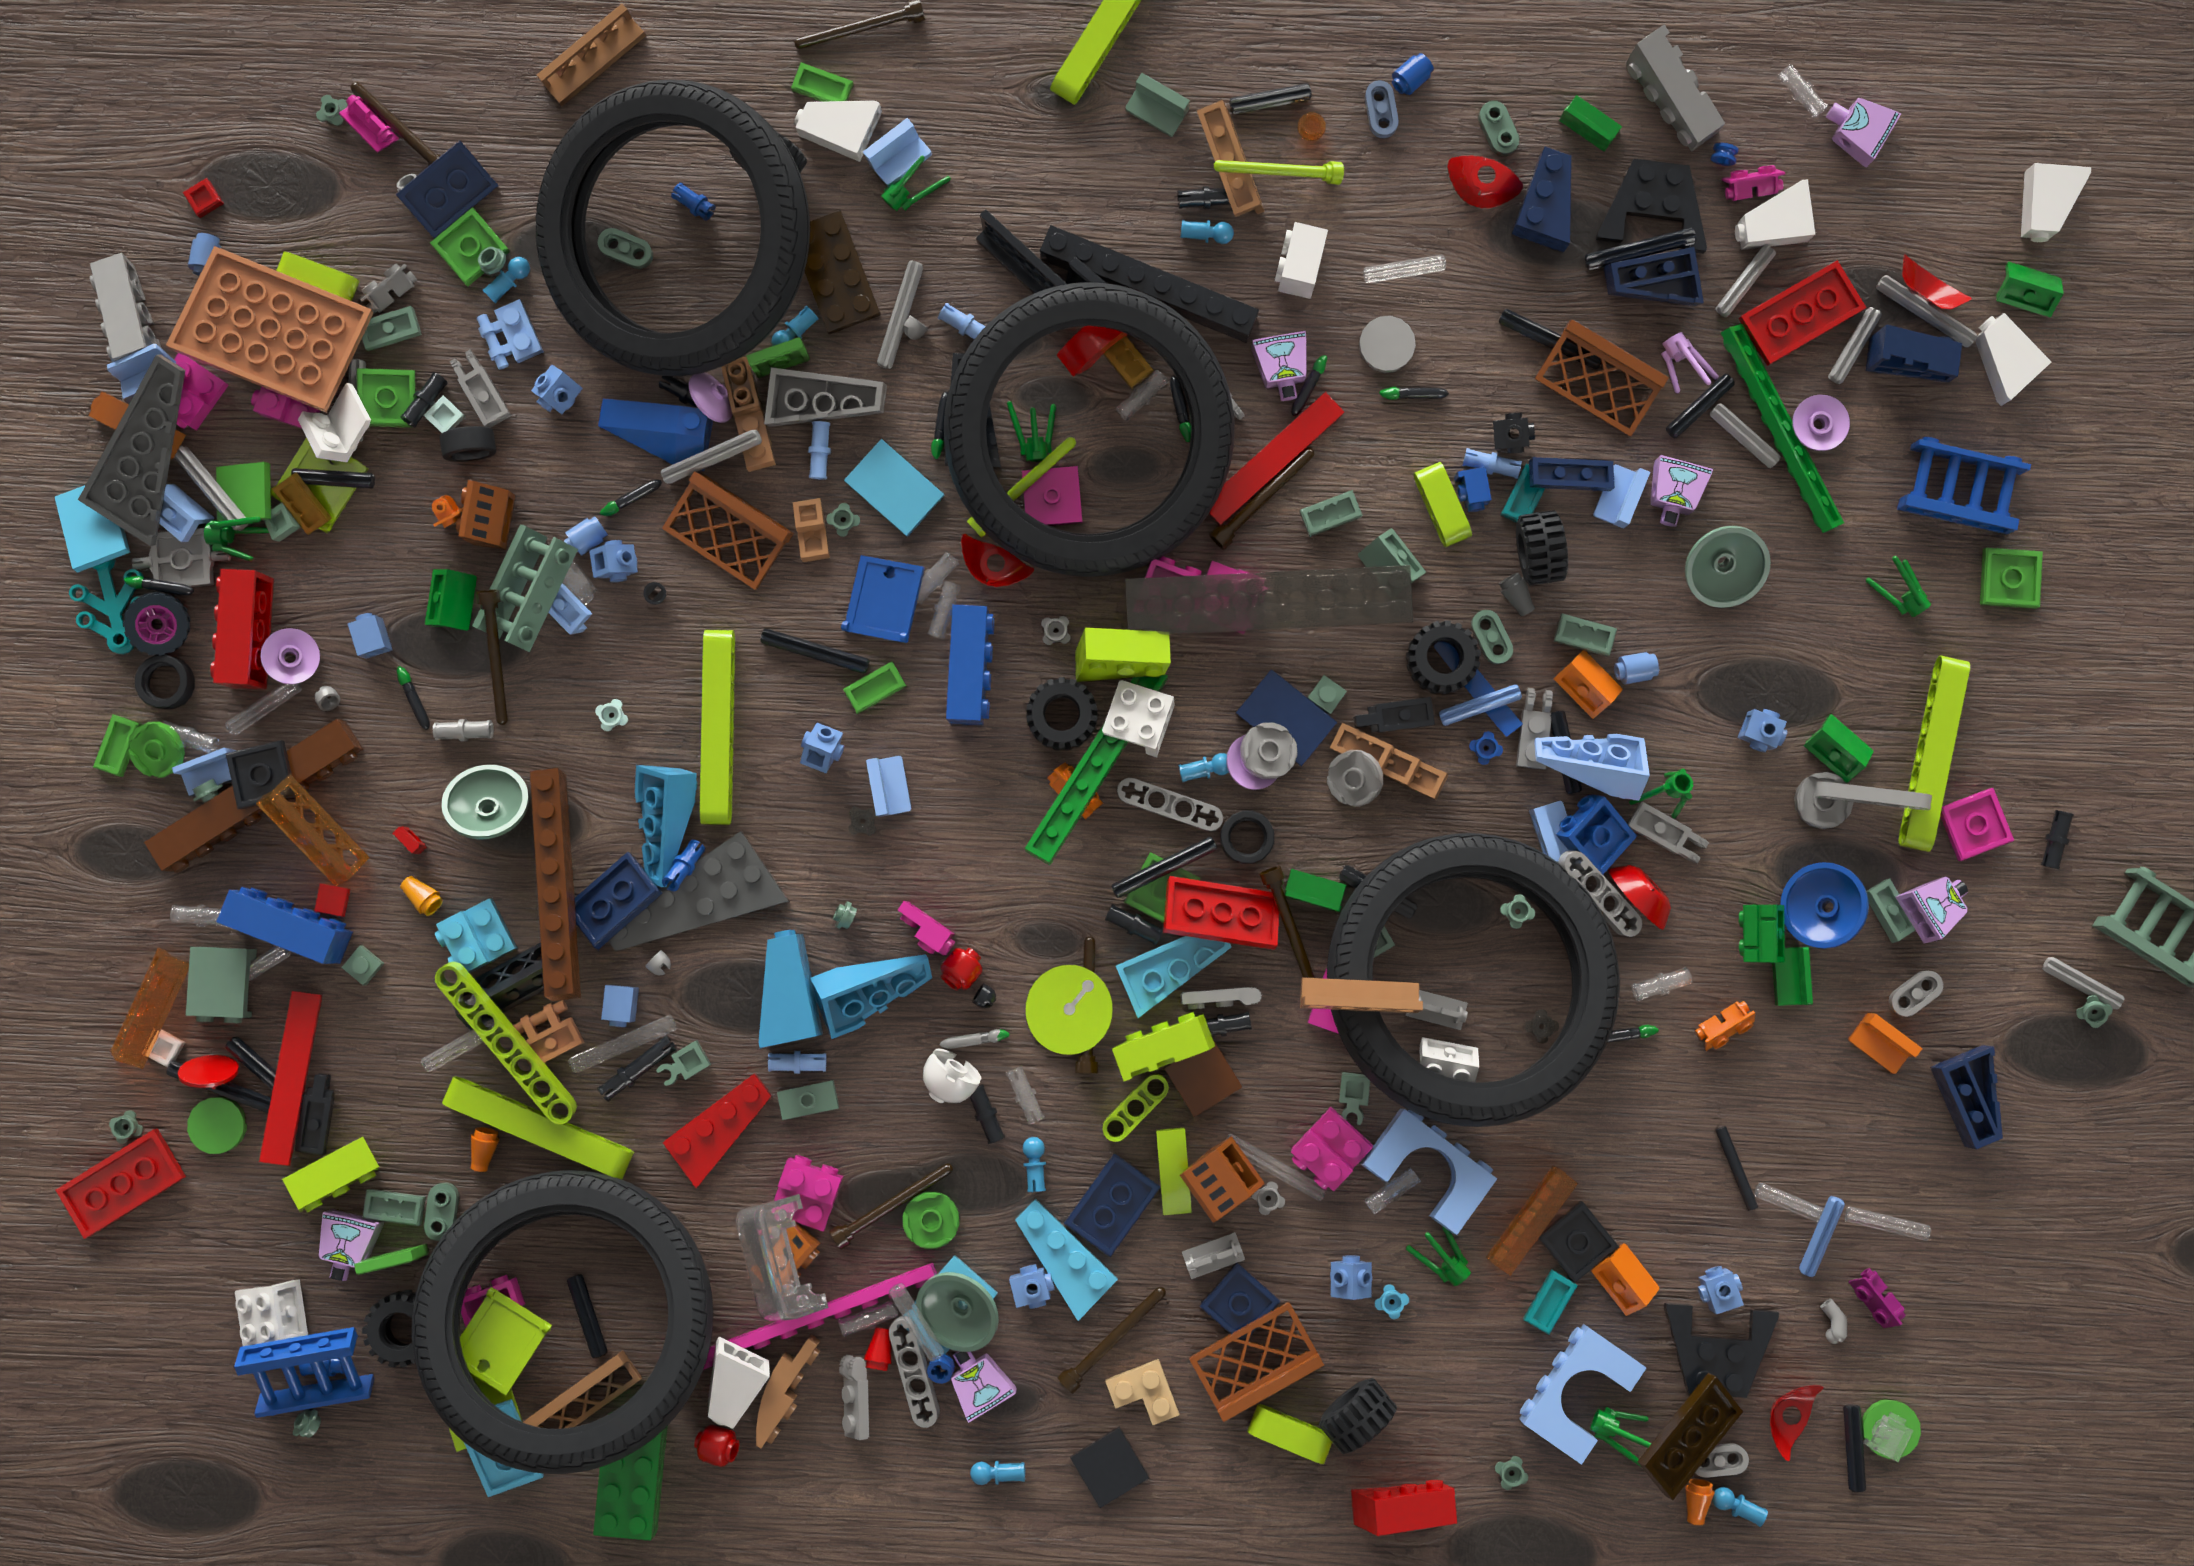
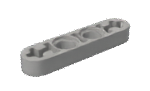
M1126 778L1118 785V797L1126 804L1205 831H1215L1223 822V814L1219 808L1134 778ZM1130 783L1135 784L1134 789L1139 792L1143 791V787L1149 788L1144 797V804L1138 803L1140 797L1132 795L1130 799L1125 798V792L1122 791V787H1128ZM1154 792H1160L1165 798V803L1160 808H1153L1149 804V796ZM1181 801L1188 802L1192 808L1191 814L1188 817L1178 816L1175 811L1177 803ZM1196 805L1202 806L1200 813L1208 814L1210 811H1214V817L1218 818V822L1207 826L1205 825L1206 820L1200 817L1197 818V823L1191 821L1196 813Z
M1817 782L1815 797L1915 810H1930L1932 795L1925 793L1832 782Z
M1566 851L1561 854L1558 863L1586 890L1587 878L1590 876L1595 877L1597 886L1592 892L1588 891V893L1596 902L1605 921L1611 928L1622 936H1636L1642 928L1641 917L1583 853L1578 851ZM1577 859L1574 863L1579 870H1584V872L1580 873L1577 869H1570L1572 864L1569 860ZM1608 896H1612L1615 900V906L1613 910L1608 912L1604 908V900ZM1620 914L1623 918L1631 919L1629 921L1630 929L1624 928L1626 926L1625 921L1621 917L1616 916Z
M900 1316L891 1324L889 1337L912 1419L918 1426L928 1428L938 1419L940 1408L933 1382L927 1375L928 1364L917 1325L912 1318ZM900 1324H902L903 1328H909L906 1334L907 1344L903 1347H900V1345L905 1341L902 1332L897 1333L896 1331ZM904 1352H914L918 1357V1363L914 1365L907 1364L903 1359ZM915 1378L923 1380L926 1385L925 1391H914L911 1387V1381ZM927 1396L929 1398H926L924 1405L927 1411H932L929 1419L924 1414L920 1415L923 1408L921 1399Z

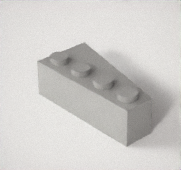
M1664 24L1636 44L1626 62L1627 70L1630 76L1635 80L1638 79L1644 87L1646 97L1651 102H1655L1659 107L1663 120L1667 124H1671L1677 131V137L1681 144L1688 146L1693 151L1716 135L1725 122L1708 94L1704 91L1700 93L1697 89L1699 88L1697 76L1693 70L1685 69L1681 60L1683 53L1678 45L1672 48L1666 38V35L1670 32Z
M123 253L90 263L93 274L90 276V281L98 295L95 303L103 317L104 322L101 323V328L109 342V346L106 349L110 360L114 362L152 344H157L162 349L160 341L155 338L153 331L149 327V325L154 324L151 314L145 304L140 302L146 299L135 266Z
M771 368L764 424L772 427L884 413L887 385L884 382Z

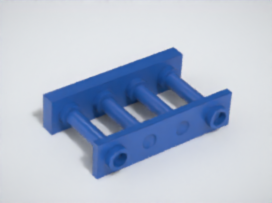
M1922 437V439L1911 444L1910 450L1921 452V458L1914 490L1899 499L1897 510L2006 535L2018 529L2020 519L2010 517L2011 514L2008 510L2016 474L2021 475L2029 471L2031 464L2023 463L2021 458L2015 456L2001 458L1940 444L1938 439L1932 437ZM1933 455L1949 459L1942 495L1938 500L1929 499L1927 494H1925ZM1961 462L1977 465L1969 504L1965 506L1956 505L1953 500ZM1988 468L2004 471L1997 510L1993 511V513L1982 511L1983 507L1980 506Z
M355 1327L240 1347L234 1365L235 1371L238 1376L253 1373L261 1392L254 1413L255 1417L273 1416L370 1398L374 1375L359 1376L351 1358L358 1337ZM338 1358L346 1379L330 1381L323 1361ZM309 1363L318 1383L302 1386L294 1366ZM281 1368L289 1388L274 1391L265 1371Z

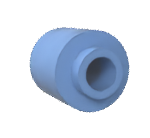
M198 233L196 239H193L188 267L193 270V274L200 276L214 246L222 248L218 237L211 234Z
M596 517L590 520L586 518L565 532L568 538L564 542L577 548V552L582 556L602 543L603 538L608 534Z
M1647 652L1619 657L1618 663L1614 664V672L1617 680H1621L1626 685L1652 680L1654 676L1659 674V664L1655 654H1648Z

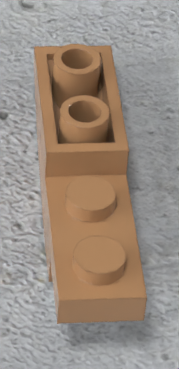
M742 357L721 368L738 434L741 435L750 430H757L762 439L761 444L743 451L748 472L776 465L768 426L764 424L765 415L752 368L747 357Z
M812 1334L795 1358L787 1352L783 1354L766 1385L758 1412L756 1427V1446L760 1449L765 1442L772 1444L781 1431L776 1426L782 1417L788 1420L797 1407L793 1403L797 1394L788 1388L795 1389L804 1376L800 1371L805 1363L811 1366L820 1353V1350L816 1348L820 1340Z

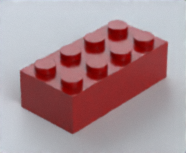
M221 569L220 576L216 580L219 601L214 609L217 631L212 638L215 661L211 664L210 673L213 683L233 689L267 690L268 674L261 663V649L271 633L274 578L255 570Z

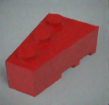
M1428 1480L1426 1484L1420 1485L1402 1484L1393 1487L1351 1490L1354 1525L1376 1536L1457 1524L1455 1490L1453 1487L1443 1484L1442 1480Z

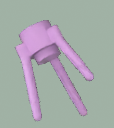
M1682 332L1670 337L1662 344L1666 351L1661 353L1666 362L1675 393H1679L1680 388L1672 362L1673 358L1676 362L1687 358L1706 385H1710L1711 380L1701 366L1714 380L1719 378L1713 368L1695 350L1689 339H1686Z

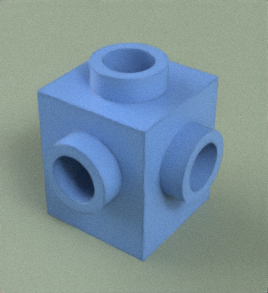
M551 365L544 374L537 378L535 386L531 391L539 397L536 402L548 412L554 409L563 414L565 410L574 404L576 396L583 388L563 371Z
M612 540L605 542V545L590 550L593 578H610V582H623L627 580V576L638 572L634 544H622L621 540Z
M1753 709L1747 712L1738 738L1749 742L1750 748L1766 752L1783 744L1787 735V730L1784 729L1787 722L1779 719L1780 714L1774 711L1763 709V712Z
M816 723L812 732L807 731L803 737L801 747L804 749L800 763L827 773L833 761H839L843 753L844 745L840 744L843 733Z
M1345 1255L1342 1261L1331 1262V1297L1350 1300L1370 1298L1372 1262L1360 1261V1256Z
M1036 1264L1020 1268L1019 1274L1011 1275L1009 1278L1016 1308L1029 1305L1030 1309L1046 1305L1045 1300L1050 1299V1291L1055 1290L1051 1273L1045 1274L1044 1267L1037 1269ZM1035 1284L1038 1288L1032 1290L1028 1287V1285Z
M1722 1266L1707 1269L1705 1271L1706 1275L1698 1277L1701 1286L1697 1287L1703 1303L1707 1302L1709 1310L1716 1315L1744 1305L1739 1292L1743 1290L1737 1274H1733L1732 1271L1726 1268L1722 1269Z

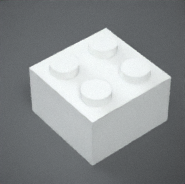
M1295 222L1293 231L1287 230L1281 253L1286 258L1280 257L1275 278L1276 282H1280L1279 292L1311 299L1328 232L1327 229Z

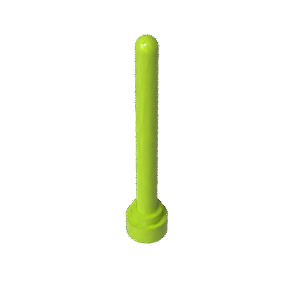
M1218 160L1214 163V169L1217 172L1321 178L1327 184L1340 185L1344 177L1343 163L1329 161L1327 164H1323V166Z
M1068 437L1007 492L1009 497L1015 501L1076 445V440L1073 437ZM973 517L967 520L981 538L986 534Z

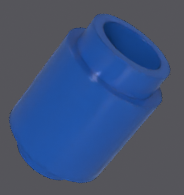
M1421 53L1417 56H1411L1392 73V85L1395 90L1400 94L1411 95L1431 77V73L1434 71L1431 61Z

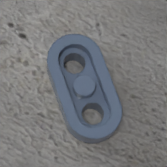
M1381 80L1374 81L1367 87L1365 93L1369 126L1371 132L1376 137L1388 138L1396 132L1399 123L1394 92L1391 85ZM1374 95H1381L1383 100L1376 101ZM1379 122H1387L1388 127L1381 128Z

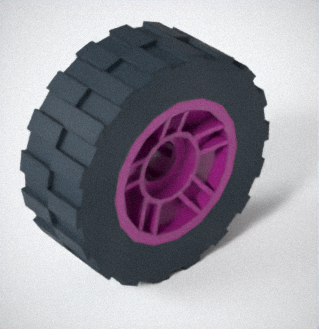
M154 592L144 594L134 600L126 610L123 621L124 634L130 640L129 643L138 648L140 652H146L152 656L172 653L186 641L190 632L191 619L187 613L186 606H183L178 598L175 599L168 593ZM160 619L163 626L153 629L152 620Z

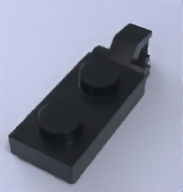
M1431 697L1375 704L1372 707H1367L1368 714L1356 715L1354 717L1355 728L1370 726L1371 733L1435 725Z
M315 1074L313 1087H307L306 1094H303L294 1149L297 1152L317 1155L326 1154L335 1099L334 1090H329L331 1075Z

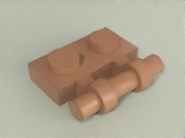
M564 1000L555 1004L551 1002L543 1006V1010L532 1016L528 1014L520 1018V1022L513 1025L520 1034L526 1032L529 1038L526 1042L544 1063L585 1043L572 1017L562 1022L559 1018L560 1013L568 1010ZM549 1020L552 1027L538 1033L536 1026Z

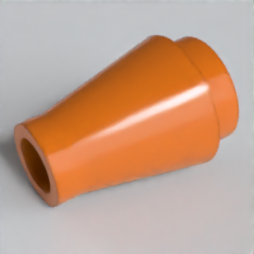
M487 1127L475 1128L474 1134H471L470 1168L478 1172L488 1171L489 1163L500 1141L497 1137L498 1131Z
M1693 1478L1689 1480V1485L1685 1486L1687 1521L1694 1525L1705 1524V1517L1715 1494L1714 1490H1712L1713 1484L1707 1480Z

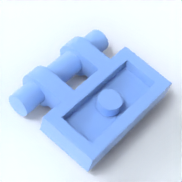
M520 299L494 310L498 319L496 322L490 323L487 314L477 317L480 326L478 328L482 338L486 339L490 349L488 354L491 360L495 361L499 370L509 366L505 358L506 356L513 354L516 362L520 363L544 352ZM503 331L508 343L500 346L496 334Z

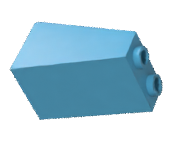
M795 930L775 932V938L767 940L759 1048L823 1034L817 1001L810 980L812 976L803 934H795Z

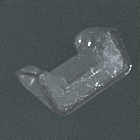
M799 1194L743 1208L736 1216V1227L757 1310L762 1319L766 1321L798 1319L828 1308L825 1293H813L810 1290L812 1289L811 1283L800 1285L786 1229L796 1226L795 1220H792L793 1214L798 1209L803 1208Z

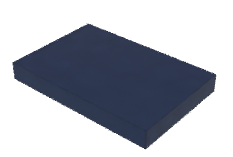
M459 140L399 190L396 196L435 239L499 185Z
M1272 669L1235 713L1252 728L1261 723H1276L1284 726L1296 741L1297 758L1295 762L1299 766L1306 762L1337 724L1333 718Z
M627 852L574 898L576 924L592 946L599 950L655 901L662 892L630 852Z
M1114 1153L1064 1224L1111 1257L1161 1186Z

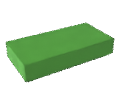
M801 62L791 89L793 92L821 102L848 101L854 83L846 78Z
M891 661L843 690L856 713L859 714L907 686Z
M112 714L93 768L123 777L130 760L128 752L130 749L129 737L137 727L143 724Z

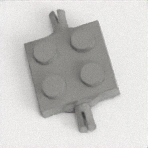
M205 528L196 529L188 542H180L170 532H160L157 534L156 545L151 546L149 557L133 558L132 562L135 564H132L134 570L150 568L153 579L184 584L190 587L214 585V562L229 561L231 556L224 552L212 550V546L207 544L204 539Z

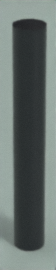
M1722 1126L1715 1129L1747 1210L1750 1211L1758 1208L1759 1206L1727 1127Z

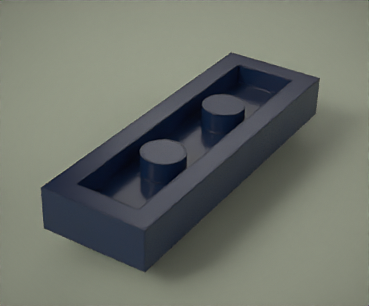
M1532 457L1529 460L1530 488L1612 491L1615 488L1613 461Z

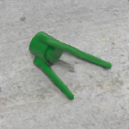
M922 155L900 181L884 189L885 192L881 195V198L894 211L897 212L900 208L906 211L912 204L949 182L950 176H946L908 199L907 196L910 193L904 185L925 160V157Z
M1008 401L1007 406L1020 444L1021 456H1026V462L1042 461L1052 452L1051 441L1056 405L1052 404L1050 407L1045 442L1044 437H1038L1036 409L1034 407L1030 409L1032 437L1027 438L1026 443L1011 401Z
M260 517L210 521L205 526L204 539L207 544L213 545V551L224 552L247 561H253L252 556L226 547V545L233 542L235 534L269 533L267 527H245L242 531L234 530L231 527L260 522Z
M1893 556L1892 560L1909 588V591L1901 596L1902 603L1871 578H1867L1866 582L1895 605L1902 615L1908 612L1911 617H1915L1929 608L1931 603L1922 590L1908 560L1905 559L1901 563L1897 556Z
M1685 769L1665 773L1664 777L1668 778L1665 784L1642 794L1639 801L1631 799L1629 804L1634 805L1662 792H1666L1670 797L1681 798L1671 815L1673 819H1676L1686 802L1692 798L1690 791L1693 788V780L1686 773Z
M1443 1226L1442 1229L1456 1257L1454 1255L1449 1257L1431 1234L1425 1233L1426 1239L1444 1260L1441 1264L1443 1270L1411 1246H1406L1408 1252L1434 1271L1443 1282L1449 1280L1453 1286H1457L1471 1274V1271L1466 1266L1468 1261L1462 1255L1453 1235Z
M1605 1407L1604 1411L1598 1409L1590 1426V1430L1595 1432L1594 1437L1605 1441L1632 1462L1639 1465L1637 1462L1639 1458L1609 1436L1614 1437L1617 1434L1648 1448L1652 1443L1620 1429V1421L1615 1419L1617 1417L1647 1422L1648 1417L1615 1411L1608 1407Z

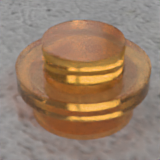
M1306 113L1298 122L1300 136L1308 141L1320 139L1326 129L1325 120L1317 113Z

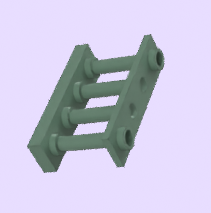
M520 524L489 590L495 589L500 591L501 602L498 603V608H496L499 639L503 631L507 632L506 642L530 652L578 549L553 537L550 545H546L548 537ZM541 554L544 558L538 571H535L533 568ZM530 580L532 583L526 596H521L527 581ZM515 606H518L520 609L512 623L509 621ZM480 608L472 626L486 632L484 610Z
M2141 866L2140 868L2127 869L2125 874L2135 880L2114 915L2098 916L2092 926L2186 986L2194 988V952L2189 960L2184 962L2176 959V953L2174 952L2194 920V902L2156 879V874L2148 868ZM2147 887L2160 896L2140 929L2132 931L2125 926L2127 924L2125 920L2143 890ZM2171 902L2182 909L2184 913L2165 944L2157 947L2150 942L2151 937L2149 936Z

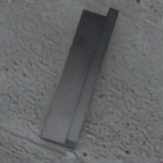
M541 942L475 978L476 982L502 1013L544 991L542 959L536 961L539 954L542 953ZM523 965L520 972L514 975L511 974L514 968ZM498 979L494 986L489 989L486 988L490 981ZM464 992L463 996L469 994L470 992ZM472 994L471 998L465 1001V1003L475 1005V996ZM454 1007L455 1014L470 1031L474 1030ZM483 1014L481 1017L483 1024L493 1019L488 1014Z

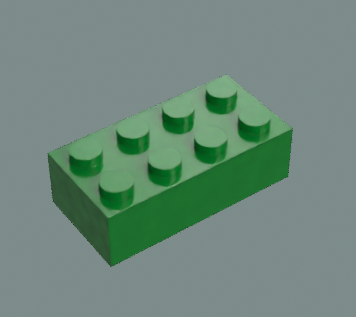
M667 1427L634 1453L600 1467L593 1535L650 1541L656 1535Z

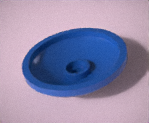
M1826 862L1811 864L1796 872L1787 882L1780 905H1784V922L1789 932L1800 942L1823 949L1835 948L1852 940L1863 928L1869 909L1868 895L1861 880L1849 869L1838 864ZM1831 902L1833 910L1827 913L1825 905Z

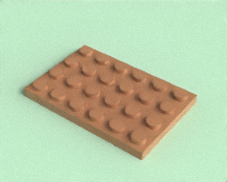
M214 246L166 346L172 351L327 413L374 313L370 308Z

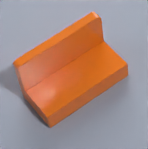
M1582 650L1572 662L1553 678L1592 719L1606 709L1623 690L1585 650Z
M1867 1013L1848 1038L1850 1043L1892 1074L1898 1072L1908 1057L1916 1058L1923 1049L1875 1013Z
M1625 1243L1619 1245V1248L1610 1257L1601 1261L1591 1270L1626 1316L1646 1307L1659 1290L1658 1284Z

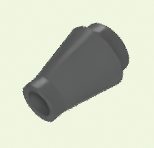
M1515 573L1499 583L1501 594L1518 611L1520 617L1535 609L1524 577L1521 578L1519 573Z

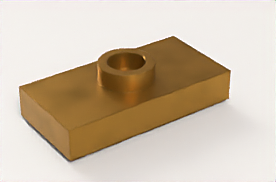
M1127 336L1120 339L1103 354L1131 390L1154 372Z
M297 472L272 489L307 535L332 519Z

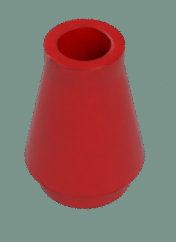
M875 1327L873 1337L864 1356L866 1368L888 1371V1365L892 1364L889 1329Z

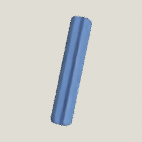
M1512 685L1441 710L1439 717L1442 724L1446 726L1521 699L1522 694L1518 685Z
M1834 1196L1828 1198L1800 1264L1799 1270L1802 1274L1809 1277L1815 1276L1844 1209L1845 1203L1842 1199Z

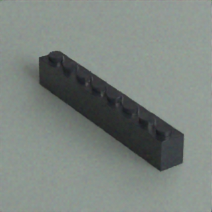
M1050 225L1040 248V258L1045 262L1068 271L1069 263L1077 257L1107 284L1119 285L1147 294L1166 304L1183 318L1244 343H1247L1258 317L1259 309L1052 225Z

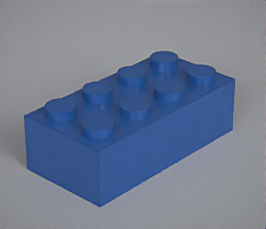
M954 604L952 606L946 719L950 724L984 725V719H989L990 702H988V699H985V691H991L990 671H987V662L992 663L993 646L991 642H988L989 634L994 635L995 618H993V614L989 613L987 606Z
M241 887L240 890L228 891L217 918V923L322 964L341 963L353 931L345 929L346 923L333 918L329 920L319 918L320 913L307 908H303V910L296 907L292 908L294 903L282 898H266L267 892L253 887L251 889Z

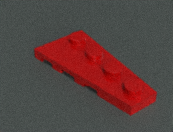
M756 1073L662 1142L695 1188L700 1186L706 1176L718 1164L728 1149L772 1097V1094Z

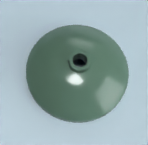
M1725 526L1714 529L1696 542L1687 557L1685 578L1688 587L1696 598L1713 607L1726 608L1742 604L1756 595L1766 582L1771 564L1769 550L1765 542L1750 529L1740 526ZM1721 557H1726L1724 562L1718 563Z
M499 765L476 766L460 773L449 783L442 797V812L447 824L458 834L472 839H490L509 832L523 819L529 805V794L523 779L513 770Z
M954 1272L940 1273L929 1278L918 1292L916 1310L920 1323L925 1331L942 1346L955 1351L971 1352L983 1348L994 1337L999 1323L996 1304L989 1292L974 1279Z

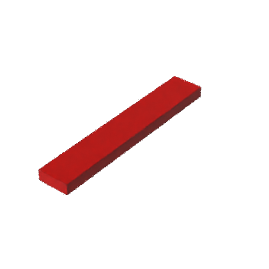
M1326 392L1323 393L1224 484L1209 515L1221 527L1344 414V411Z
M296 991L291 993L259 1162L286 1166L291 1164L322 995Z

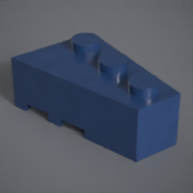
M1546 146L1544 147L1511 234L1565 252L1570 244L1571 155Z
M1695 247L1615 262L1604 266L1608 295L1697 306L1704 303Z
M1886 324L1869 338L1865 371L1950 382L1958 377L1962 343L1953 341L1950 337H1936Z
M1981 1045L1930 1067L1964 1147L1979 1149L2003 1139L2000 1103L1997 1101L1996 1083L1998 1082L1997 1074L1994 1071V1046Z

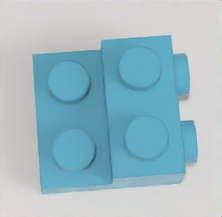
M492 898L466 911H460L436 924L438 931L435 932V936L442 947L447 946L451 954L448 957V962L460 963L469 973L518 949Z

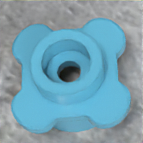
M1386 1285L1383 1288L1384 1293L1382 1296L1375 1300V1307L1378 1310H1384L1391 1319H1397L1400 1317V1312L1403 1310L1404 1305L1409 1303V1297L1405 1293L1401 1294L1396 1291L1393 1285ZM1393 1299L1395 1302L1390 1304L1389 1301Z

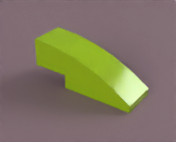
M1185 1128L1156 1130L1163 1215L1192 1213L1190 1189L1180 1177V1174L1188 1168Z

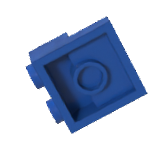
M1592 794L1583 797L1578 802L1577 806L1579 809L1573 816H1567L1560 822L1559 827L1561 829L1556 836L1569 851L1583 853L1603 875L1637 835L1605 796Z

